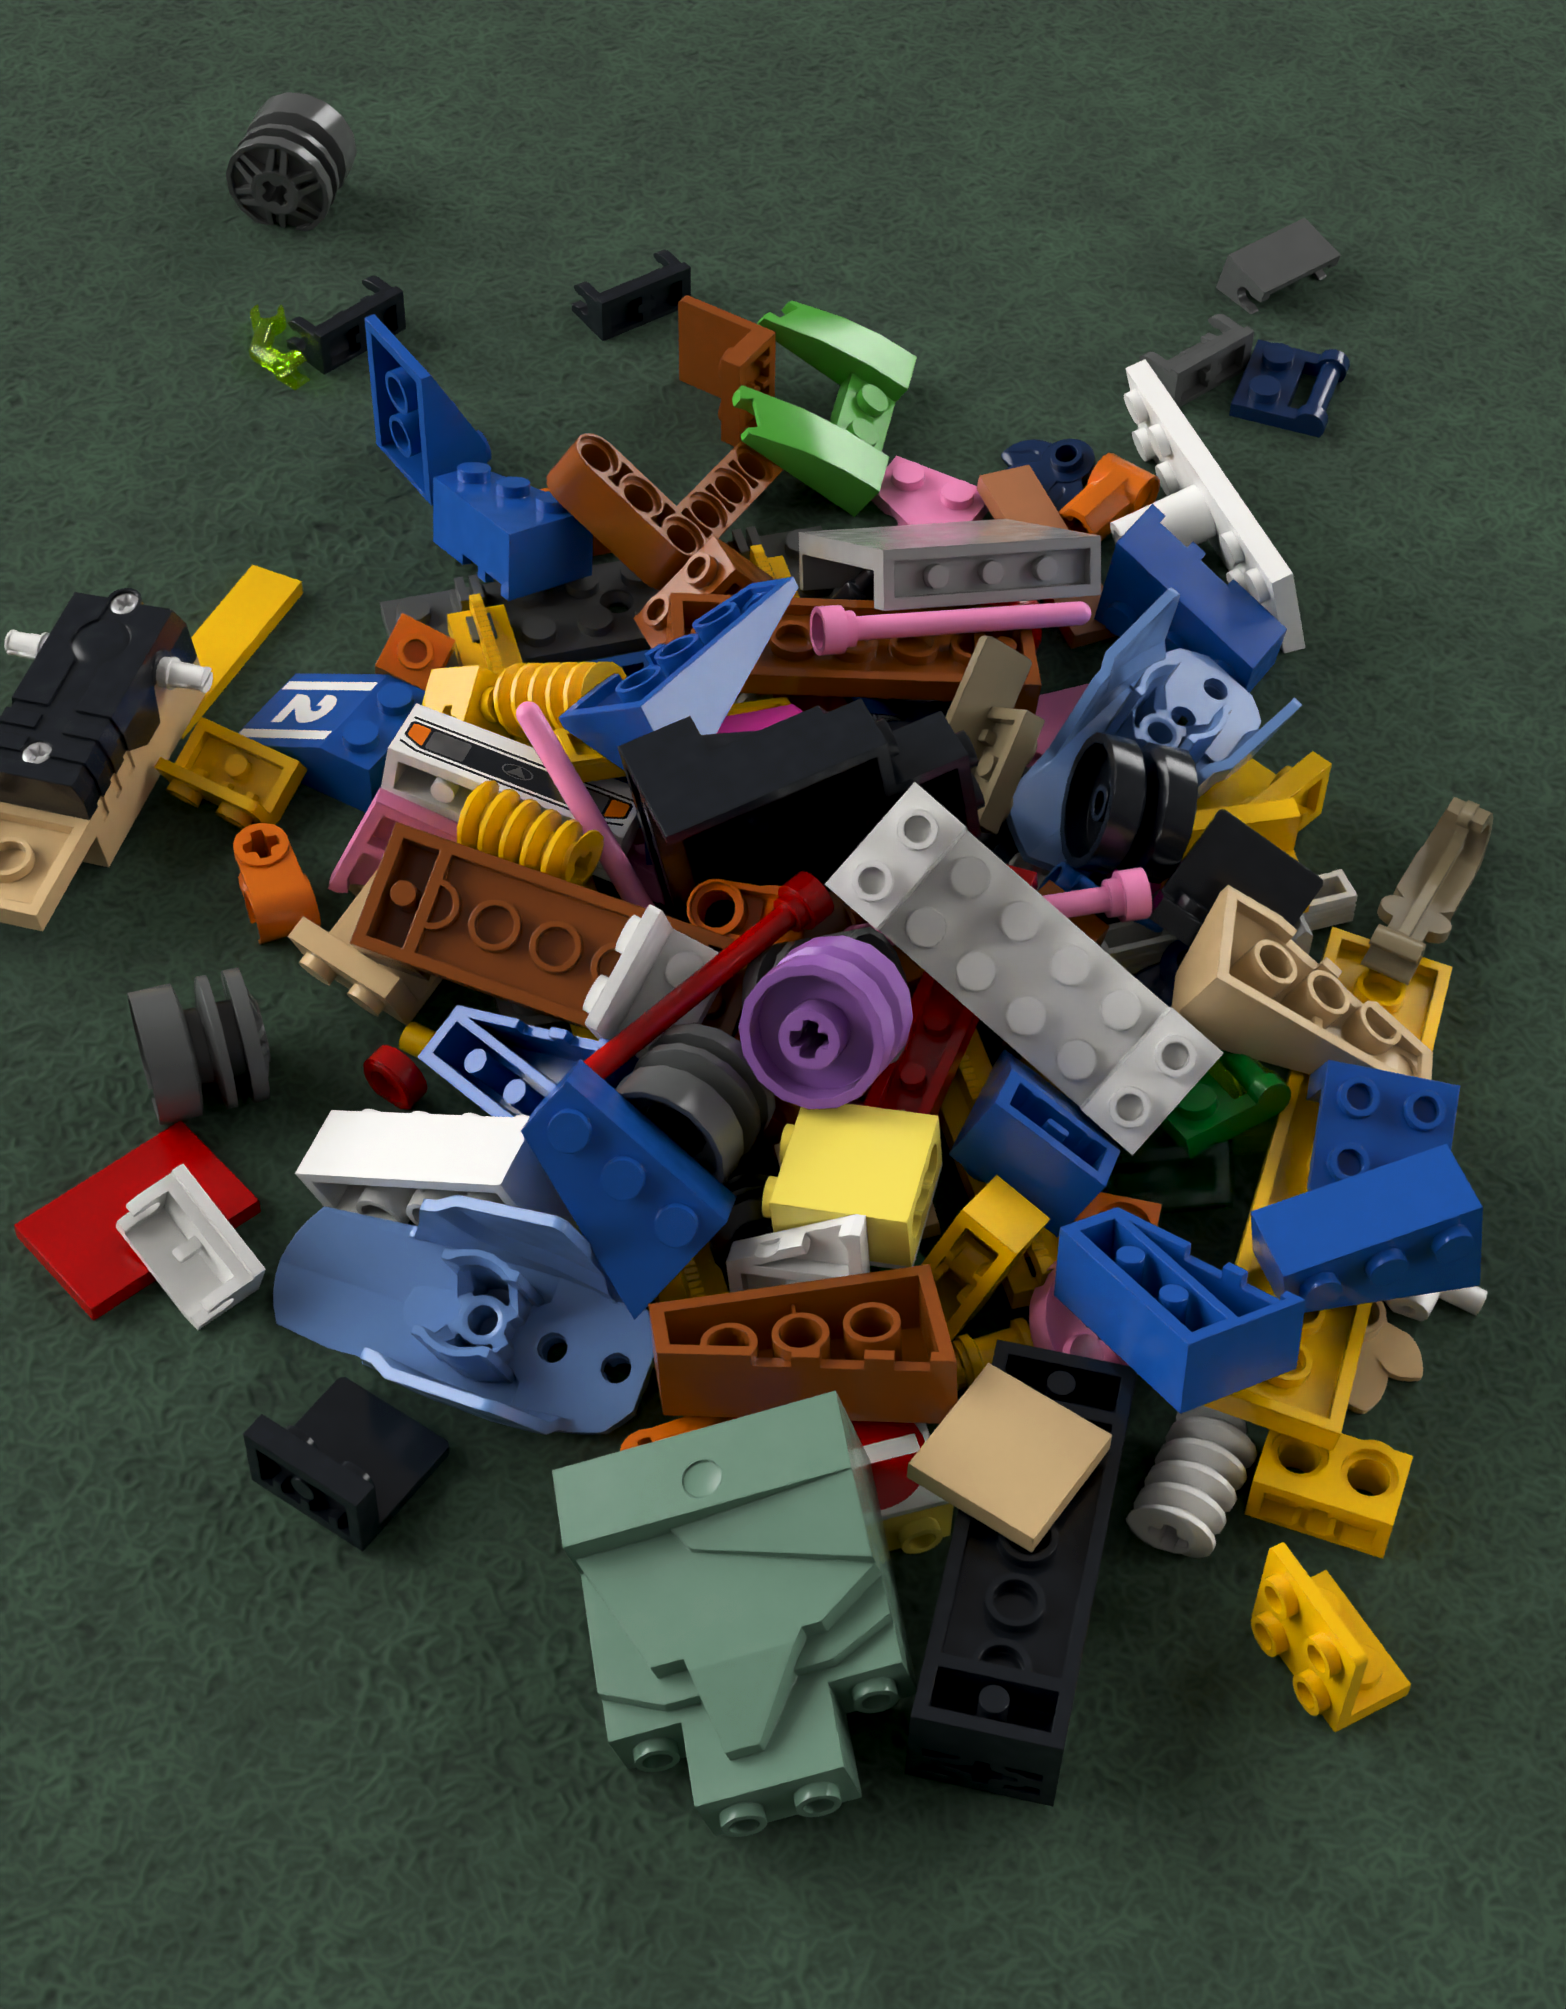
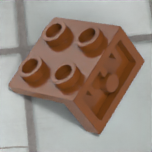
M686 295L678 302L679 380L721 398L718 410V418L721 421V441L735 447L741 441L740 435L748 427H755L757 423L754 415L733 406V394L741 385L775 397L776 332Z

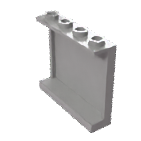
M1010 519L799 532L800 590L841 588L847 581L854 579L863 569L874 571V609L882 611L1101 595V536Z

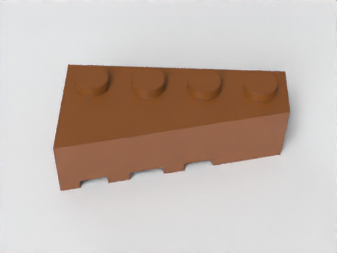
M930 1264L648 1304L654 1362L663 1415L743 1417L836 1390L851 1421L940 1424L958 1402L957 1361Z

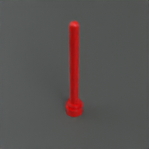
M805 871L797 873L778 889V898L773 901L774 909L583 1062L605 1080L790 930L799 932L803 928L812 930L831 915L834 911V904L827 889L812 874Z

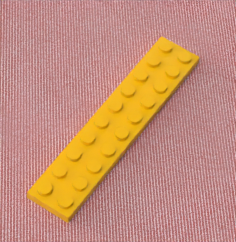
M1332 926L1325 943L1321 961L1326 957L1329 958L1342 970L1338 980L1363 1004L1366 1001L1378 1002L1425 1046L1433 1051L1453 967L1422 957L1409 985L1403 984L1360 965L1370 948V939ZM1291 1069L1286 1081L1291 1090V1099L1286 1108L1276 1116L1235 1261L1236 1266L1248 1271V1284L1274 1297L1276 1296L1253 1252L1251 1211L1308 1192L1307 1182L1319 1103L1306 1100L1310 1075ZM1372 1302L1304 1313L1296 1369L1203 1406L1333 1451L1342 1432Z

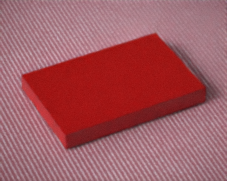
M178 1121L14 1225L17 1238L94 1321L156 1281L117 1230L116 1223L117 1220L130 1212L126 1208L128 1202L169 1175L173 1169L183 1163L234 1229L260 1213L261 1209L256 1196L182 1121Z

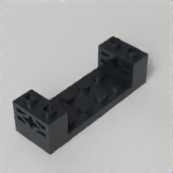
M997 1339L992 1360L993 1366L1112 1434L1111 1446L1032 1553L958 1509L911 1713L905 1774L1053 1807L1137 1373L1130 1366Z

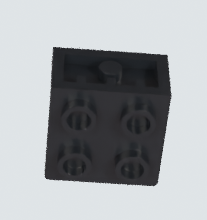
M1220 809L1153 899L1152 912L1149 919L1190 947L1219 893L1229 885L1281 915L1294 926L1323 887L1324 882L1317 874L1230 812Z
M346 1377L338 1378L294 1426L288 1425L284 1428L261 1414L243 1433L252 1480L362 1552L450 1453L447 1440Z

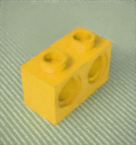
M1269 1429L1252 1481L1245 1515L1383 1559L1413 1456L1394 1450L1381 1441L1362 1440L1341 1433L1334 1450L1330 1451ZM1285 1467L1297 1468L1305 1473H1294L1289 1471ZM1355 1489H1363L1369 1491L1375 1496L1363 1495L1357 1492Z

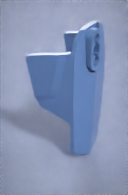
M1173 587L1169 588L1105 652L1101 669L1087 686L1049 748L1020 779L1013 796L1012 809L1006 818L1018 851L1025 862L1048 871H1052L1062 861L1067 862L1062 853L1060 837L1061 808L1066 783L1075 757L1085 741L1096 732L1134 739L1140 748L1150 742L1188 750L1196 766L1198 780L1197 799H1199L1217 782L1226 780L1251 760L1302 704L1294 697L1280 712L1259 729L1261 719L1253 696L1209 656L1182 648L1166 652L1165 639L1180 598V594ZM1182 716L1188 720L1185 726L1177 725ZM1076 869L1081 874L1085 875L1087 878L1096 873Z
M453 1195L438 1200L424 1199L419 1210V1224L414 1226L325 1206L306 1221L295 1234L279 1260L275 1275L273 1305L278 1325L329 1349L360 1357L363 1365L377 1370L383 1378L424 1397L491 1422L544 1435L552 1432L581 1435L609 1434L637 1415V1409L649 1385L650 1375L655 1364L649 1311L645 1308L635 1320L633 1319L592 1251L591 1244L568 1221L556 1215L462 1195ZM558 1343H566L568 1348L565 1356L557 1362H548L547 1355L550 1348ZM622 1363L631 1365V1372L628 1378L617 1384L611 1383L610 1377L604 1372L606 1365L613 1368Z

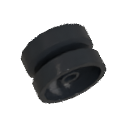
M1096 732L1089 737L1075 757L1067 779L1062 802L1060 837L1062 853L1067 863L1076 869L1108 874L1116 868L1119 871L1141 867L1144 869L1149 882L1160 884L1167 880L1182 861L1191 838L1197 811L1198 780L1196 766L1188 750L1150 742L1140 748L1134 739Z

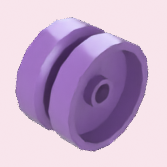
M844 935L815 937L792 949L776 967L772 968L760 979L744 1000L738 1028L743 1056L761 1084L783 1101L806 1109L838 1108L861 1097L876 1078L888 1067L907 1043L913 1020L909 988L890 959L871 944Z

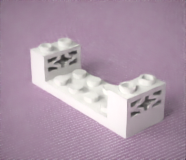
M916 782L910 786L825 883L829 889L871 926L881 931L1074 1101L1081 1111L1131 1155L1141 1147L1223 1054L1216 1045L1176 1010L1168 1007L973 836L964 824Z

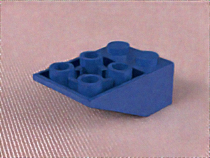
M1004 1049L998 1056L948 1155L959 1162L972 1178L988 1184L996 1175L1001 1177L1050 1218L1044 1228L1058 1237L1060 1227L1071 1224L1106 1187L1120 1154V1149L1115 1140L1081 1111L1074 1101Z

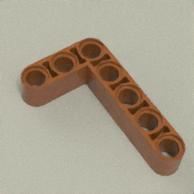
M585 433L576 439L549 471L546 480L550 493L569 513L638 578L651 588L660 591L683 568L688 559L697 553L713 535L719 539L784 469L740 441L676 506L611 443L596 434Z

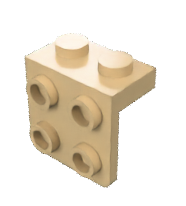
M376 870L330 932H327L303 916L288 937L304 955L299 961L300 966L316 979L330 986L333 980H336L350 989L347 995L369 1013L378 1017L383 1010L407 1026L434 992L442 978L431 975L430 980L427 981L378 964L350 944L375 878Z

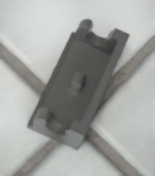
M1303 218L1229 254L1216 288L1249 314H1253L1259 310L1247 298L1246 290L1261 303L1269 299L1270 294L1309 275H1313L1318 280L1327 277L1323 268L1328 267L1330 269L1336 266L1341 254L1306 218Z
M1216 314L1210 317L1208 322L1223 334L1216 336L1207 333L1201 336V342L1185 349L1169 360L1164 359L1155 352H1147L1141 355L1139 359L1140 361L1146 359L1180 408L1245 371L1251 356L1255 332L1248 326L1243 328L1224 314Z

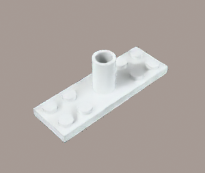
M1146 359L1125 368L1130 391L1124 394V400L1132 419L1138 424V429L1132 432L1133 441L1138 453L1145 462L1154 459L1157 463L1155 472L1160 479L1163 491L1167 495V497L1153 503L1166 516L1160 523L1186 547L1192 542L1198 545L1208 540L1229 571L1226 573L1228 584L1234 579L1287 628L1280 647L1283 653L1304 649L1305 642L1292 571ZM1152 504L1110 523L1115 544Z

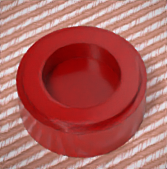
M389 1045L380 1046L363 1064L364 1075L372 1089L399 1109H410L427 1092V1082L422 1072L408 1056L395 1047Z

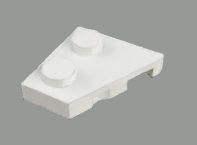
M853 1214L734 1241L726 1261L730 1292L870 1273L866 1215Z

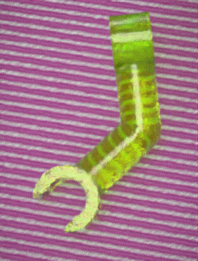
M255 305L250 311L254 334L249 348V356L257 364L274 372L277 380L293 390H297L310 381L307 376L302 375L296 369L307 359L296 350H291L284 354L273 348L275 336L282 333L287 327L284 307L280 305L277 309V314L273 317L261 318L259 305Z

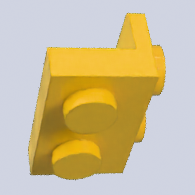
M200 717L175 763L159 757L154 766L170 782L166 791L171 795L197 808L203 799L216 804L218 808L215 813L225 821L241 829L251 825L252 822L275 825L281 819L308 770L300 761L204 717Z

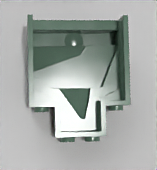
M836 1390L552 1470L562 1546L581 1574L597 1693L603 1703L608 1743L627 1769L637 1768L644 1772H659L672 1768L681 1758L687 1757L694 1807L715 1837L723 1834L731 1837L753 1835L763 1830L768 1822L798 1814L804 1817L824 1816L836 1811L842 1802L861 1798L862 1793L846 1714L854 1711L863 1713L885 1711L896 1705L899 1699L916 1695L917 1683L871 1462Z

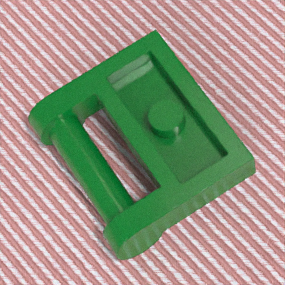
M1220 1049L1223 1054L1218 1061L1247 1093L1233 1099L1207 1071L1160 1125L1192 1159L1282 1112L1291 1099L1289 1086L1276 1074L1266 1073L1251 1057Z

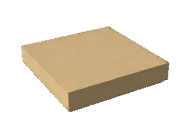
M988 1363L908 1463L907 1478L1032 1553L1109 1451L1112 1434Z

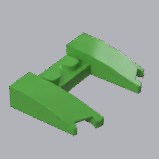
M790 301L781 310L785 314L784 316L778 317L769 312L757 324L775 331L777 343L840 385L830 421L801 407L741 385L733 394V406L754 415L757 427H748L740 435L741 441L855 517L880 492L889 456L882 452L895 403L909 388L917 357L884 336L849 319L805 304Z

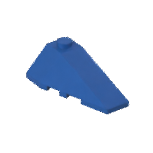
M794 577L751 583L696 619L692 624L696 633L684 635L668 644L660 643L646 652L644 655L649 665L644 669L631 674L624 680H622L619 674L614 673L597 684L558 717L563 728L622 770H624L617 746L688 716H691L701 735L717 734L799 588Z

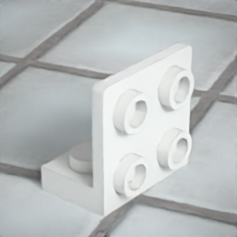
M649 904L642 918L633 915L624 926L615 947V951L621 953V956L610 977L608 978L601 974L589 990L583 1004V1011L589 1013L585 1021L586 1027L598 1040L600 1038L611 1040L719 952L673 929L664 912ZM721 986L673 1025L701 1024ZM652 1042L649 1043L640 1052H638L635 1056L640 1059L642 1055L647 1053L648 1048L652 1044Z

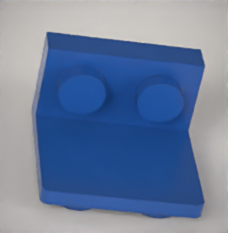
M1333 1060L1326 1061L1310 1074L1306 1100L1319 1103L1307 1190L1311 1191L1446 1143L1451 1150L1460 1085Z

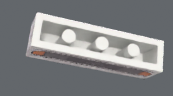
M418 703L415 704L388 747L381 788L457 823L467 797L477 786L491 780H495L500 785L499 793L505 789L517 791L520 795L521 803L526 799L536 800L541 805V814L548 809L558 811L562 816V824L567 820L575 819L533 747ZM614 778L584 782V785L627 856L637 837L640 826L629 784ZM599 861L592 875L611 882Z

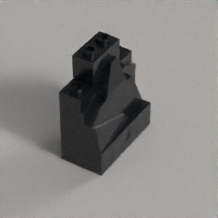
M860 698L830 712L825 711L818 705L757 731L706 735L700 734L691 716H688L617 746L665 908L670 917L689 924L691 923L687 916V901L690 893L698 884L709 879H722L758 886H782L800 871H805L816 877L828 892H832L825 883L914 782L964 824L976 838L982 836L978 810L985 807V801L979 784L971 773V769L978 766V758L966 732L962 730L955 733L942 711L892 731L884 718L878 721L873 719ZM719 900L712 903L705 913V925L715 928L728 924L734 916L735 903L729 900Z

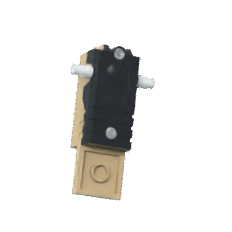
M132 588L118 589L111 593L109 597L74 592L51 633L44 632L41 635L29 634L12 629L5 638L4 648L7 650L6 653L8 655H17L22 658L33 659L34 661L12 696V706H6L0 716L1 923L43 932L82 862L105 867L111 865L161 775L154 768L159 757L169 760L204 695L212 686V669L207 666H200L187 624L169 608L144 605L141 594Z

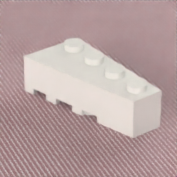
M364 1109L362 1111L331 1110L295 1172L297 1177L324 1207L408 1224L411 1220L418 1226L419 1210L424 1199L438 1200L453 1195H462L556 1215L568 1221L583 1236L521 1133V1129L530 1117L526 1115L490 1117L474 1113L442 1115L429 1114L424 1111L394 1113L380 1112L374 1109Z

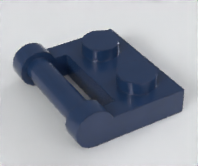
M1258 340L1232 400L1229 416L1319 438L1323 435L1328 423L1326 411L1336 385L1345 379L1350 367V361L1347 355L1336 349L1325 350L1323 353L1317 354L1292 348L1283 343ZM1303 373L1316 376L1317 379L1307 404L1299 409L1290 407Z

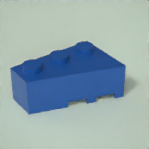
M480 462L461 463L457 466V471L433 477V542L462 565L471 564V561L478 566V578L483 582H494V579L501 584V596L507 601L592 575L593 534L553 497L550 491L545 492L530 486V481L522 477H505L491 472L489 465Z
M1152 503L1117 541L1094 619L1105 625L1111 633L1121 637L1166 590L1173 587L1180 594V598L1165 639L1166 652L1182 648L1209 656L1250 693L1275 664L1287 628L1234 579L1228 585L1201 561L1206 553L1196 543L1192 542L1186 547L1160 523L1166 516Z
M456 1005L418 1055V1058L492 1117L531 1116L540 1102L580 1059L585 1061L610 1040L600 1038L599 1041L575 1036L565 1029L552 1026L550 1030L527 1025L517 1018ZM633 1056L607 1077L605 1081L615 1089L623 1078L633 1072L639 1058Z
M581 1059L540 1102L521 1129V1133L583 1236L591 1244L592 1251L634 1320L727 1223L737 1198Z
M1446 1143L1251 1211L1253 1252L1276 1298L1280 1299V1295L1285 1291H1289L1305 1299L1304 1313L1480 1286L1483 1206Z
M1119 1207L1060 1227L1054 1296L1180 1414L1297 1368L1306 1305L1305 1299L1289 1291H1285L1280 1295V1299L1248 1284L1247 1270L1230 1262L1220 1270L1190 1255V1242Z

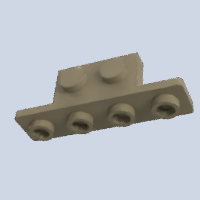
M981 636L945 718L955 733L964 730L973 744L978 758V766L972 768L971 773L977 780L985 801V807L978 810L980 829L982 833L997 835L1002 822L1008 817L1012 809L1013 796L1025 767L1036 753L1037 739L1045 720L1028 710L1014 709L1032 662L1028 657L992 636Z

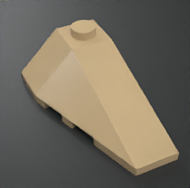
M1229 885L1219 893L1176 972L1171 1005L1174 1010L1214 1045L1224 1051L1244 1054L1252 1059L1310 1075L1326 1061L1333 1060L1432 1080L1433 1052L1378 1002L1366 1001L1363 1004L1338 980L1342 970L1329 958H1324L1318 964L1292 940L1297 930L1281 915Z

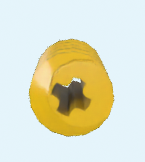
M614 662L513 663L503 670L496 681L493 691L494 710L499 723L509 734L518 739H528L516 718V710L523 702L531 701L536 703L552 730L563 728L558 717L597 684L614 673L619 674L622 680L627 678L623 669Z
M495 780L483 782L467 797L457 825V843L580 886H585L594 873L604 847V836L595 829L588 830L583 835V826L579 821L571 819L562 824L561 814L554 809L545 810L541 814V805L536 800L526 799L521 803L520 795L513 789H505L499 793L500 785Z

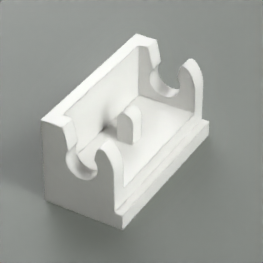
M183 1163L173 1169L169 1175L128 1202L126 1208L130 1212L117 1220V1230L184 1317L197 1330L219 1317L260 1287L266 1269Z

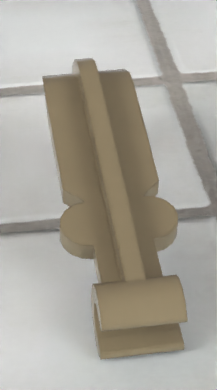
M1456 797L1452 799L1428 839L1416 853L1398 883L1394 894L1381 899L1377 914L1388 926L1386 927L1381 924L1377 926L1369 942L1371 944L1360 965L1409 985L1426 949L1427 944L1424 941L1439 944L1448 939L1452 928L1450 921L1476 877L1483 861L1492 830L1493 813L1480 808V804L1468 800L1465 802Z

